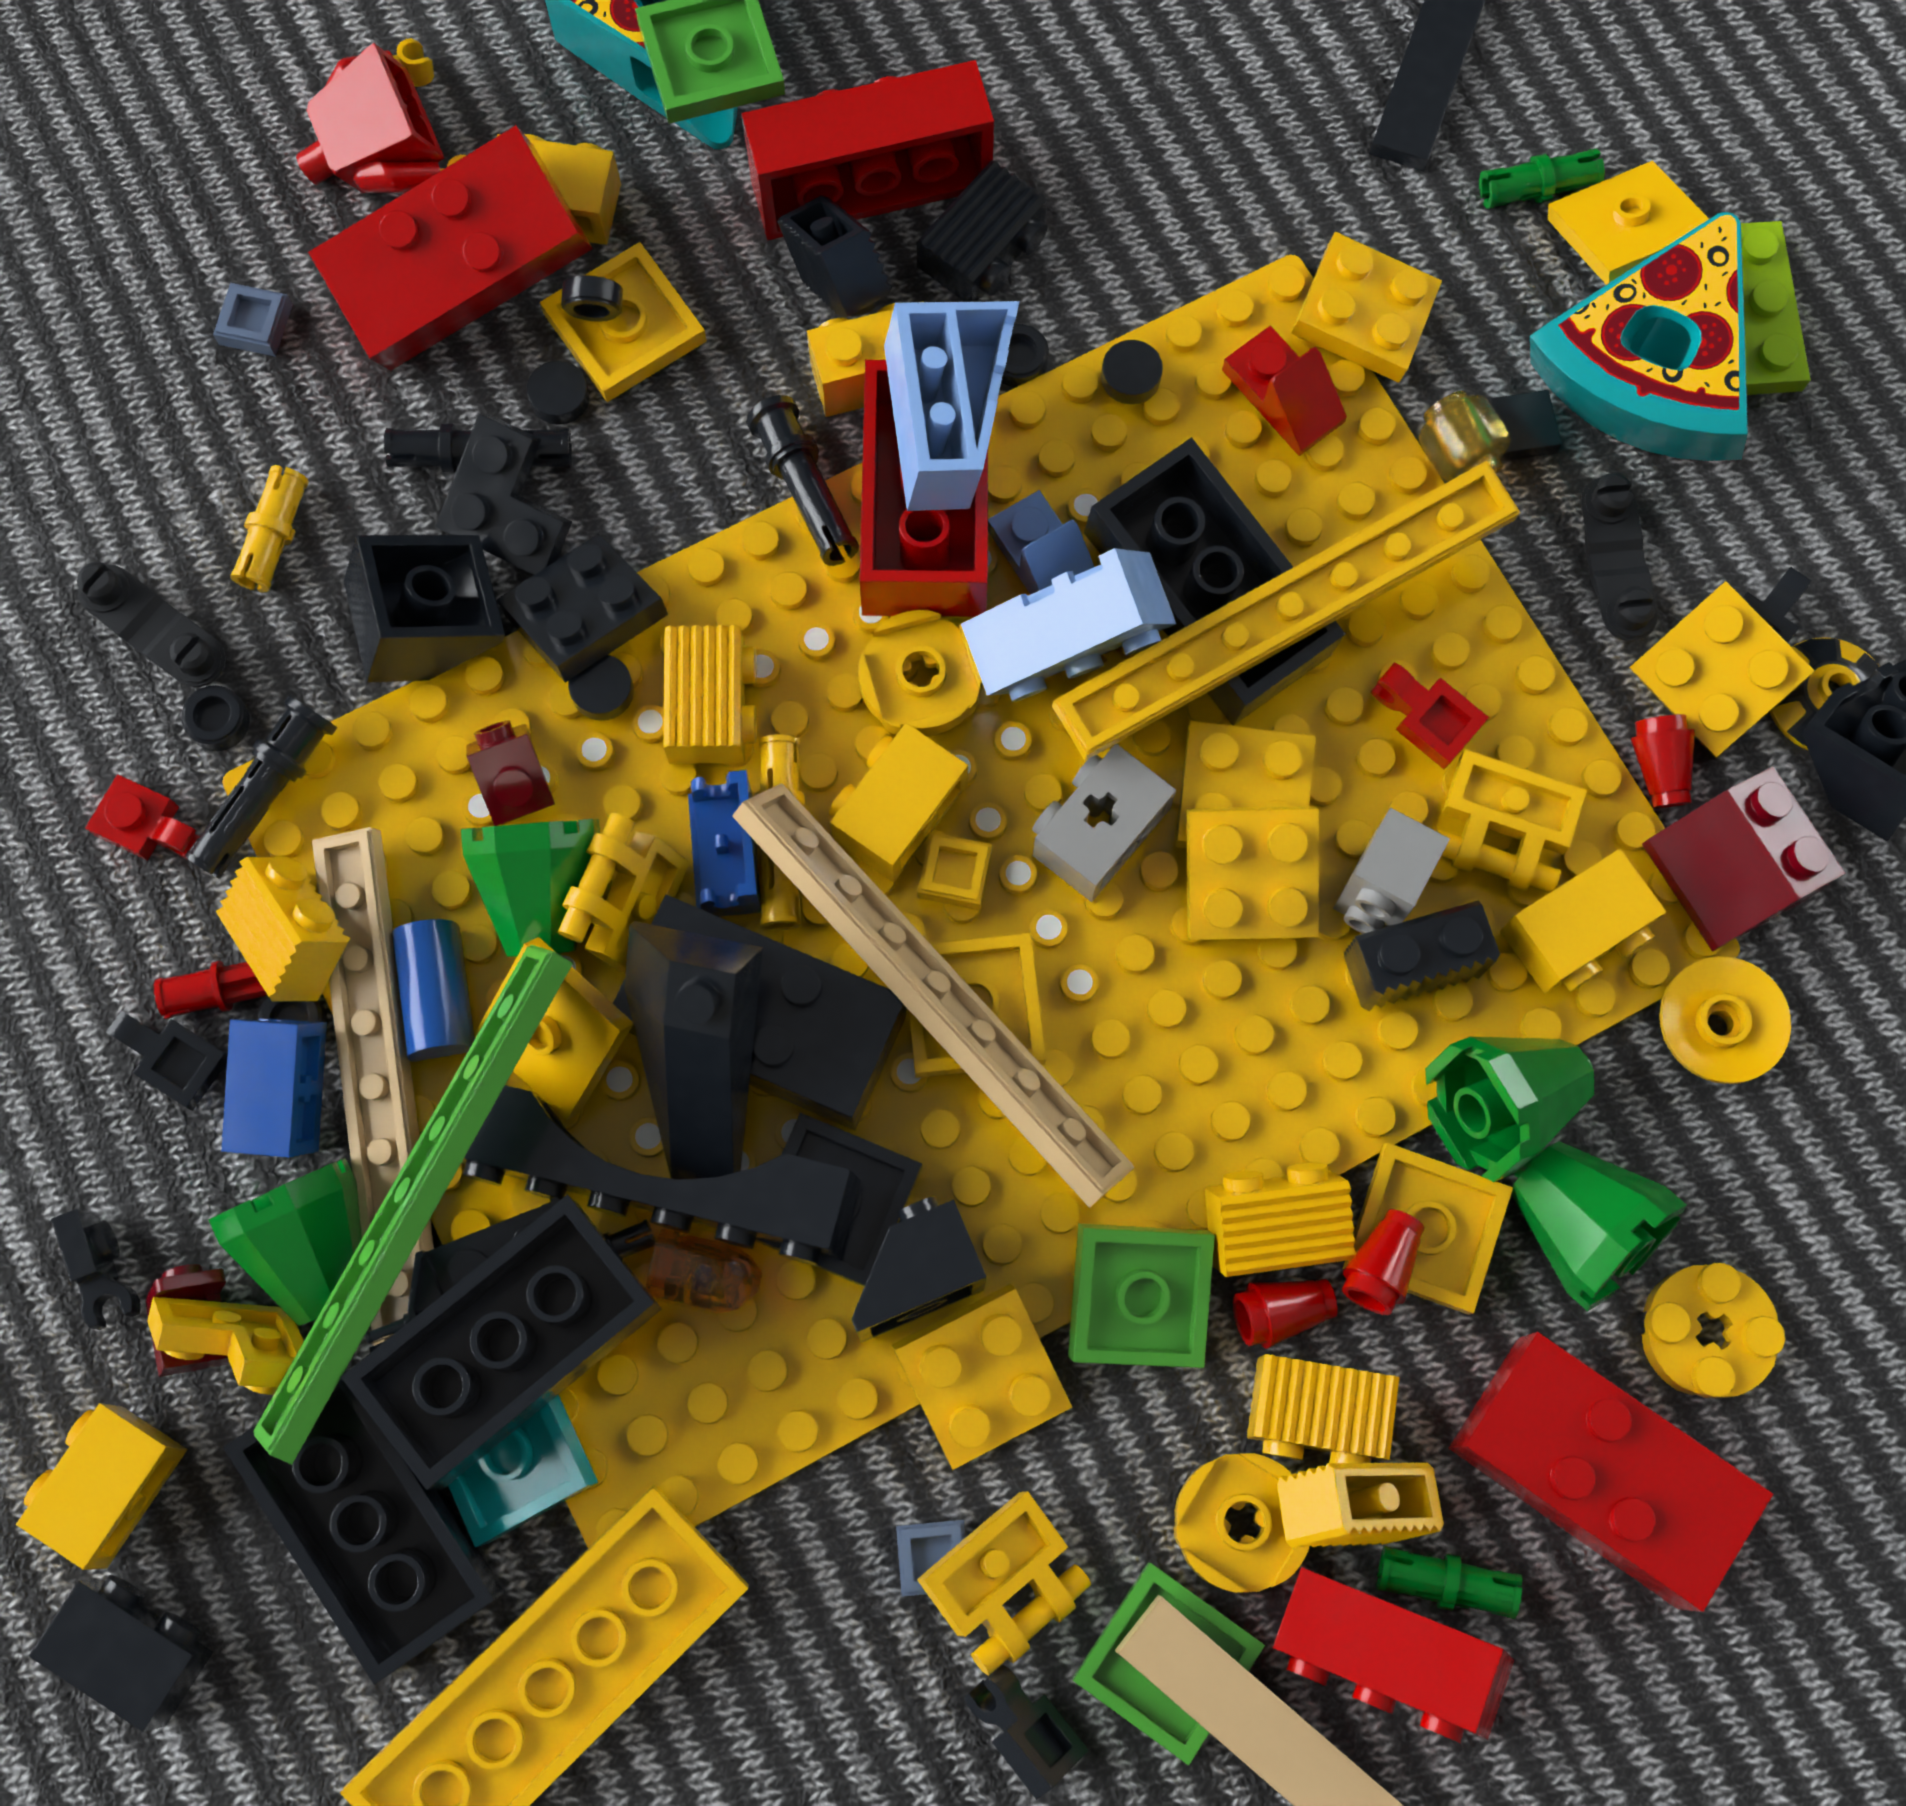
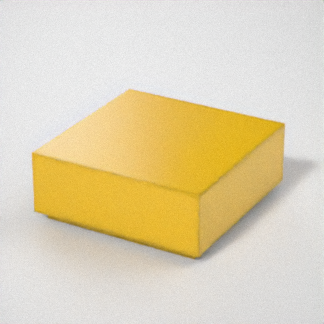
M930 832L917 898L980 910L993 844Z

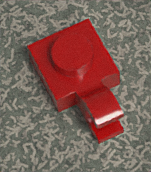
M1395 662L1370 692L1387 708L1406 715L1395 730L1443 769L1453 761L1489 718L1441 677L1428 691L1405 668Z
M118 774L85 827L94 836L147 861L157 845L186 858L184 855L200 837L195 834L196 830L173 819L179 809V806L174 801Z

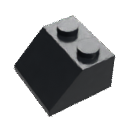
M356 535L344 578V585L367 682L430 680L503 642L505 633L479 535Z
M932 1196L898 1211L899 1223L889 1226L851 1319L861 1343L984 1291L986 1274L954 1199L939 1205L936 1197Z

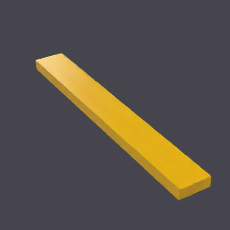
M1485 461L1053 701L1052 708L1086 761L1515 521L1521 512L1488 461Z

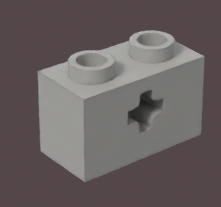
M1117 743L1103 759L1097 754L1089 758L1072 781V784L1077 787L1074 793L1063 806L1056 800L1053 801L1039 816L1032 828V831L1037 834L1034 841L1033 857L1090 902L1094 901L1168 813L1176 793L1175 788ZM1103 811L1110 815L1109 824L1101 821L1093 828L1087 823L1089 815L1096 818Z
M1390 807L1363 851L1333 909L1344 914L1343 919L1345 923L1362 934L1402 923L1416 905L1450 838Z

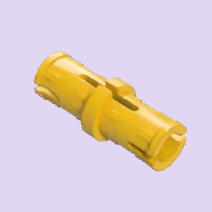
M280 465L271 466L255 512H250L247 515L244 528L248 529V533L235 568L230 575L231 580L249 590L254 591L255 584L257 583V590L262 593L270 590L271 581L284 545H290L293 541L296 531L292 529V523L304 490L309 483L308 478L303 474L288 467L285 468L284 475L282 476L283 469Z

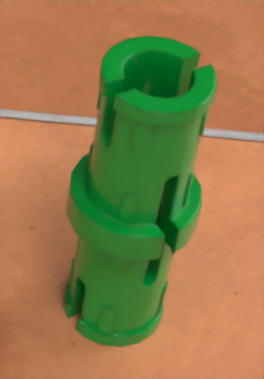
M1597 148L1562 157L1550 158L1547 154L1532 156L1530 158L1531 162L1521 165L1484 170L1480 173L1479 177L1481 198L1490 197L1484 199L1483 205L1486 209L1506 205L1507 203L1535 199L1536 203L1552 201V195L1585 189L1604 181L1605 176L1603 158L1597 159L1601 153Z
M1383 1546L1377 1573V1577H1379L1376 1585L1377 1590L1402 1593L1437 1602V1608L1453 1611L1454 1606L1516 1619L1522 1597L1521 1584L1523 1581L1521 1574L1494 1571L1461 1563V1556L1445 1554L1444 1559L1408 1553V1551Z

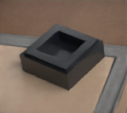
M1549 390L1490 398L1489 402L1498 416L1497 418L1492 413L1487 414L1493 441L1502 433L1501 442L1494 443L1498 462L1558 452L1562 442Z

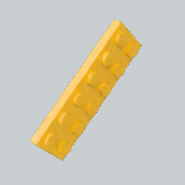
M654 1484L343 1787L340 1794L351 1806H530L748 1590L749 1584Z

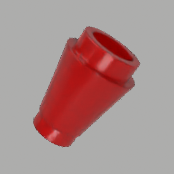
M1685 714L1664 715L1635 722L1636 736L1630 740L1649 796L1652 798L1653 808H1669L1691 804L1690 791L1692 790L1695 729H1688L1687 716Z
M1389 1209L1384 1219L1380 1221L1362 1247L1344 1268L1343 1275L1346 1278L1342 1287L1344 1295L1357 1305L1381 1315H1390L1396 1304H1403L1406 1300L1419 1249L1420 1237L1425 1229L1424 1225L1418 1219L1405 1212Z
M1327 1279L1249 1283L1246 1291L1236 1293L1233 1297L1234 1318L1241 1338L1248 1346L1261 1344L1265 1349L1321 1324L1325 1320L1335 1318L1338 1312L1336 1296Z

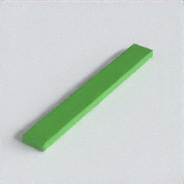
M534 945L527 946L253 1431L254 1436L269 1455L291 1465L293 1464L573 962L554 951Z

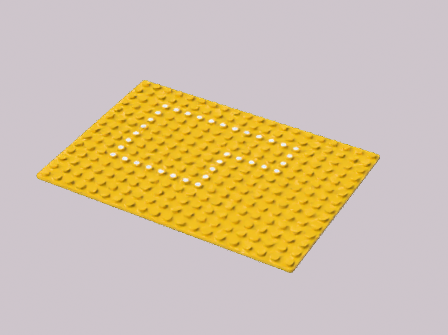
M1296 255L1284 256L999 395L988 445V519L1040 490L1062 524L1075 520L1095 567L1101 565L1100 553L1084 534L1091 507L1191 437L1293 567L1445 483L1373 371L1291 334L1314 279L1303 261ZM1270 325L1299 357L1313 347H1316L1321 352L1347 416L1345 423L1301 456L1289 446L1222 371L1226 357ZM1125 340H1139L1149 344L1158 352L1162 360L1163 370L1157 392L1150 399L1139 404H1124L1114 400L1106 393L1101 382V371L1105 354L1112 346ZM862 463L825 480L852 535L859 544V550L852 558L847 555L843 545L838 546L846 561L845 563L835 566L824 564L820 551L792 496L637 572L662 598L668 615L608 654L619 659L627 667L634 686L632 702L621 715L610 720L601 721L590 719L580 713L570 696L568 681L565 683L517 630L505 636L501 644L430 680L413 681L331 721L332 724L338 727L333 735H324L303 765L307 771L303 778H298L295 783L289 780L248 838L256 856L267 858L285 856L300 862L307 870V877L312 879L310 884L317 887L312 840L368 827L380 830L393 930L406 923L429 919L451 920L460 927L473 1030L475 1033L517 956L507 957L463 856L461 829L494 826L466 757V746L476 741L474 736L476 731L505 720H510L513 728L526 724L531 735L533 747L555 801V805L498 826L554 821H577L578 823V820L599 819L601 834L610 813L623 815L635 823L626 843L628 847L636 831L657 836L690 861V865L675 898L695 907L696 894L688 794L692 793L691 781L696 777H703L707 785H721L726 783L728 772L746 770L752 790V797H754L755 793L760 791L761 760L759 739L761 737L785 734L800 739L799 791L805 793L806 810L832 837L830 828L832 817L828 815L833 801L846 785L850 783L857 787L870 770L866 766L867 759L880 739L886 734L892 738L895 737V734L886 730L882 722L867 708L859 686L858 662L862 650L864 652L866 645L873 638V632L877 627L892 617L862 616L859 582ZM989 532L986 611L1018 595H1030ZM1481 540L1336 620L1346 635L1331 656L1234 725L1316 736L1309 807L1315 806L1319 809V937L1190 940L1187 937V849L1175 847L1188 727L1191 720L1232 725L1208 693L1117 743L1175 788L1176 793L1168 813L1093 902H1090L1033 857L1034 841L1037 834L1032 831V828L1039 816L1053 801L1056 800L1063 806L1077 789L1072 784V781L1086 761L1052 708V704L1055 699L1073 690L1094 671L1068 679L1064 670L1044 679L1047 686L1045 691L1012 702L1009 694L987 695L983 685L978 698L977 708L971 716L965 718L959 725L946 732L927 736L968 764V785L932 832L993 844L980 910L917 898L929 837L894 883L843 847L841 848L929 943L1031 933L1046 1055L1045 1065L1042 1066L1129 1159L1135 1168L1089 1208L967 1073L915 1078L908 1013L856 1130L749 1085L741 1171L755 1168L782 1155L800 1113L922 1163V1170L906 1207L932 1196L936 1197L939 1205L954 1199L986 1274L984 1291L861 1343L851 1319L864 1287L813 1265L782 1257L779 1255V1251L756 1241L754 1248L748 1249L716 1240L714 1236L717 1228L692 1222L689 1233L679 1232L651 1223L650 1220L653 1212L629 1207L626 1217L615 1216L587 1207L589 1196L566 1191L565 1196L568 1194L580 1205L602 1234L607 1232L613 1234L643 1222L645 1219L648 1220L652 1231L631 1239L628 1243L653 1234L657 1246L623 1258V1260L662 1308L661 1311L559 1394L599 1482L566 1500L568 1508L588 1548L654 1484L694 1527H697L917 1407L920 1403L894 1352L892 1344L1009 1284L1016 1288L1040 1339L1071 1322L1078 1223L1208 1230L1205 1187L1223 1184V1175L1237 1171H1259L1263 1173V1179L1287 1175V1167L1290 1165L1315 1162L1324 1163L1327 1165V1171L1341 1175L1380 1154L1385 1143L1388 1142L1396 1145L1431 1126L1432 1123L1428 1118L1427 1101L1437 1097L1436 1082L1426 1085L1425 1068L1450 1044L1468 1037L1561 1039L1577 1046L1662 1000L1663 994L1671 980L1693 962L1708 957L1728 956L1736 958L1739 955L1740 945L1737 939L1713 952L1711 951L1644 849L1642 843L1665 829L1664 825ZM941 617V619L951 621L957 627H959V623L962 624L974 618ZM733 624L741 626L745 646H755L756 684H745V706L755 705L756 743L745 744V763L669 764L663 748L665 627L670 625L677 628L682 625L688 627L711 625L716 627L719 625L731 626ZM916 660L912 662V672L904 677L908 682H916L918 686H927L931 684V678L938 675L939 671L936 667L926 668L923 660ZM1394 662L1405 668L1428 691L1441 677L1489 717L1445 769L1441 768L1395 730L1406 715L1387 708L1370 693ZM1114 745L1097 755L1103 759ZM1467 749L1587 790L1570 848L1564 855L1542 848L1539 863L1561 870L1556 888L1616 850L1621 849L1666 910V913L1649 927L1655 937L1624 958L1614 949L1597 960L1603 971L1571 992L1564 983H1561L1544 994L1500 930L1515 914L1541 899L1548 892L1530 886L1526 891L1507 886V878L1477 868H1473L1469 873L1452 867V860L1441 856L1416 905L1403 922L1479 900L1484 908L1500 955L1497 961L1479 979L1472 977L1467 983L1460 980L1455 986L1448 983L1443 990L1436 987L1431 993L1423 991L1419 997L1412 994L1407 1000L1399 998L1395 1004L1387 1001L1382 1008L1375 1005L1368 1011L1360 1005L1344 958V952L1348 945H1350V942H1353L1352 939H1355V936L1362 933L1347 925L1343 919L1345 915L1334 910L1333 907L1363 851L1390 807L1435 831L1439 828L1460 836L1462 835L1466 822L1442 814V810L1459 757ZM253 760L225 774L222 783L227 796L235 785L239 783ZM1105 811L1096 818L1089 815L1087 823L1093 828L1101 821L1109 824L1110 815ZM1487 829L1483 844L1516 854L1521 840ZM756 843L762 903L761 847ZM614 870L602 898L606 900L618 873L616 870ZM801 891L802 926L796 929L771 930L766 929V927H760L761 913L720 917L888 988ZM591 922L583 942H578L575 951L562 953V957L573 962L572 967L613 1003L626 974L619 972L584 949L594 927V924ZM328 981L322 994L333 1015L330 985ZM628 1033L581 1112L567 1121L555 1110L554 1112L565 1128L588 1151L604 1161L639 1174L670 1178L637 1037ZM467 1053L417 1062L410 1061L420 1135ZM514 1072L511 1073L505 1085L531 1091L541 1098ZM461 1163L430 1219L442 1244L445 1245L550 1203L551 1200L526 1192L524 1190L527 1183L526 1180L504 1175L502 1185L497 1186L468 1178L462 1175L465 1165Z

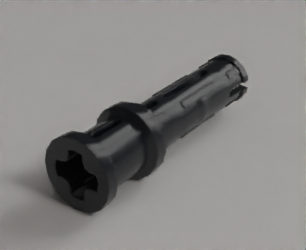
M787 395L768 397L751 409L747 415V426L753 436L761 439L767 451L765 462L771 474L781 480H785L820 551L824 564L835 566L845 563L846 561L838 546L843 545L847 555L852 558L858 552L859 544L852 535L816 464L819 457V448L813 437L804 434L798 422L800 411L795 400Z
M291 695L284 701L287 710L265 740L257 739L252 746L255 749L251 754L255 756V759L248 767L244 776L235 785L210 820L202 835L184 855L192 863L218 879H221L234 856L242 845L245 844L289 780L295 783L298 778H303L307 772L303 765L324 735H333L338 728Z

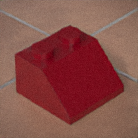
M1774 766L1727 789L1642 843L1644 849L1712 952L1801 904L1846 874Z

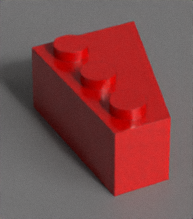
M1302 1567L1273 1645L1274 1649L1291 1656L1286 1670L1326 1686L1330 1673L1356 1684L1352 1698L1390 1714H1393L1396 1702L1398 1701L1423 1712L1419 1726L1458 1743H1461L1465 1730L1488 1740L1514 1663V1659L1503 1648Z

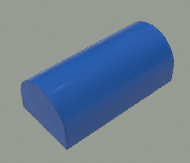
M445 919L420 920L396 927L392 931L408 1060L417 1062L467 1053L475 1037L460 927L456 922Z

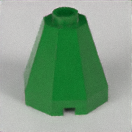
M599 819L578 820V823L577 821H554L461 829L464 859L507 957L518 956L523 945L537 937H540L561 956L564 952L576 950L578 942L558 933L567 912L562 904L570 887H578L589 863L591 855L586 851L593 835L600 833Z
M1468 1037L1450 1044L1425 1068L1426 1085L1436 1082L1437 1097L1427 1101L1429 1120L1457 1165L1468 1170L1480 1166L1487 1170L1482 1177L1492 1182L1510 1176L1523 1167L1595 1095L1594 1069L1589 1058L1582 1052L1579 1046L1561 1039Z
M1560 1141L1548 1146L1546 1149H1542L1513 1174L1518 1179L1513 1185L1511 1195L1564 1289L1587 1312L1609 1299L1620 1288L1611 1279L1614 1274L1618 1278L1623 1277L1628 1272L1633 1276L1647 1262L1678 1225L1680 1220L1678 1215L1683 1213L1687 1206L1666 1186Z
M346 1158L326 1165L270 1190L252 1201L248 1200L208 1219L222 1248L298 1326L316 1321L362 1240L357 1182Z

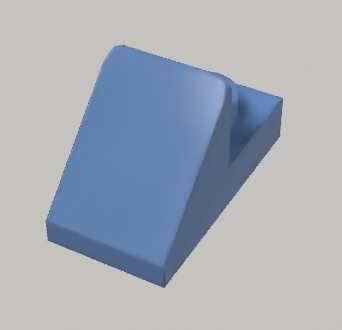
M1040 490L988 519L989 534L1030 595L1052 586L1051 579L1065 572L1073 571L1075 576L1095 567L1075 520L1062 524Z

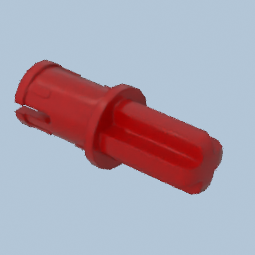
M215 961L211 963L210 969L169 978L163 977L156 979L154 982L156 1005L160 1015L165 1020L174 1016L216 1007L226 1012L232 1010L233 1003L268 996L247 962L225 966L223 962Z

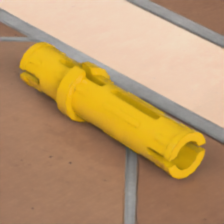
M785 734L761 737L759 739L761 760L760 791L755 793V796L782 783L805 807V793L799 791L800 739ZM761 848L762 903L760 927H766V929L771 930L799 928L802 926L800 890Z

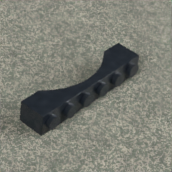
M507 1085L502 1089L462 1161V1164L465 1165L462 1175L477 1181L501 1186L504 1175L526 1180L527 1183L524 1190L548 1199L558 1197L561 1200L565 1197L566 1191L589 1196L587 1207L607 1214L626 1217L628 1208L633 1207L653 1212L650 1222L667 1229L689 1233L692 1222L717 1228L714 1239L738 1247L753 1249L756 1238L781 1244L780 1256L811 1265H818L821 1255L837 1259L841 1258L861 1180L851 1169L786 1153L755 1168L715 1178L678 1180L639 1174L608 1163L588 1151L565 1128L548 1103L531 1091Z

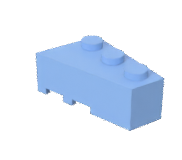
M1020 301L895 303L884 349L907 511L970 509L985 464L998 404L997 399Z
M1114 548L1099 556L1101 565L1075 576L1073 571L1065 572L1051 579L1052 586L1028 596L1026 594L1018 595L962 623L963 632L987 695L1009 694L1012 702L1019 701L1045 691L1047 686L1044 679L1065 670L1068 679L1075 678L1104 666L1101 655L1123 647L1125 655H1131L1162 641L1159 631L1176 625V621L1151 554L1149 552Z

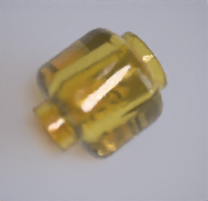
M1457 391L1442 398L1425 412L1423 419L1426 423L1420 431L1419 442L1437 472L1445 481L1449 482L1485 461H1488L1496 474L1503 468L1500 458L1508 450L1511 436L1485 396L1479 394L1467 396L1465 391Z

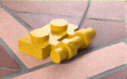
M1465 749L1459 757L1442 814L1463 820L1466 823L1461 836L1439 828L1436 830L1438 833L1450 838L1441 856L1451 859V866L1470 873L1473 868H1477L1507 878V886L1526 891L1530 886L1550 893L1556 889L1561 870L1538 862L1542 848L1563 855L1570 848L1587 790ZM1487 829L1521 840L1517 853L1513 854L1483 844Z
M610 813L602 833H595L586 852L591 855V858L578 887H570L562 904L567 912L558 933L570 940L582 943L592 922L594 927L584 949L619 972L626 974L629 925L634 921L647 924L652 923L665 894L673 898L676 897L690 861L657 836L636 831L628 847L626 843L635 823L623 815ZM614 870H616L618 873L606 900L602 898Z
M1028 1491L1016 1494L917 1579L957 1636L966 1637L981 1623L985 1626L990 1638L972 1652L971 1656L976 1665L987 1676L993 1673L1006 1660L1012 1663L1016 1662L1030 1649L1028 1641L1052 1619L1061 1622L1076 1609L1074 1600L1091 1586L1088 1576L1076 1564L1069 1567L1059 1577L1050 1568L1049 1564L1063 1553L1068 1546ZM1029 1583L1035 1598L1011 1618L1002 1605Z

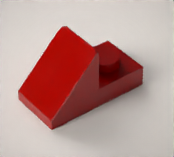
M1270 325L1224 359L1222 367L1224 374L1299 456L1345 423L1346 413L1322 354L1316 347L1311 348L1299 357Z

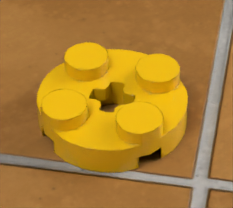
M911 610L888 618L873 632V638L866 645L864 652L862 650L858 662L859 686L863 700L870 712L892 734L896 735L905 722L925 736L941 734L959 725L965 718L971 716L977 708L983 683L962 626L959 623V627H957L951 621L941 619V614L929 610ZM923 660L926 668L936 667L939 674L933 676L931 684L927 686H918L916 682H908L904 676L912 672V662Z
M1725 1263L1693 1265L1668 1275L1650 1292L1643 1312H1646V1316L1644 1319L1645 1333L1641 1334L1642 1343L1650 1365L1669 1386L1689 1395L1713 1399L1729 1398L1752 1390L1771 1372L1775 1365L1777 1354L1783 1349L1785 1343L1784 1329L1778 1322L1777 1312L1766 1292L1752 1278ZM1702 1313L1710 1320L1719 1318L1723 1323L1725 1329L1722 1335L1725 1341L1721 1347L1714 1342L1703 1346L1696 1338L1702 1330V1326L1697 1320Z
M1255 1453L1226 1454L1201 1465L1189 1476L1178 1495L1175 1505L1174 1538L1187 1564L1199 1577L1217 1588L1234 1593L1260 1592L1286 1581L1297 1571L1304 1561L1310 1546L1292 1548L1285 1540L1277 1483L1280 1476H1289L1291 1472L1271 1458ZM1246 1503L1251 1504L1256 1509L1253 1521L1261 1527L1260 1532L1255 1538L1243 1535L1236 1542L1228 1535L1231 1524L1224 1519L1225 1514L1230 1507L1235 1510H1241Z

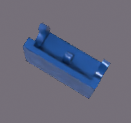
M747 771L728 772L726 783L721 785H707L703 777H696L691 781L692 793L688 794L696 907L718 917L761 913L756 842L732 817L743 801L752 798Z
M259 1018V1020L230 1019L221 1152L277 1157H294L319 1152L327 1022Z

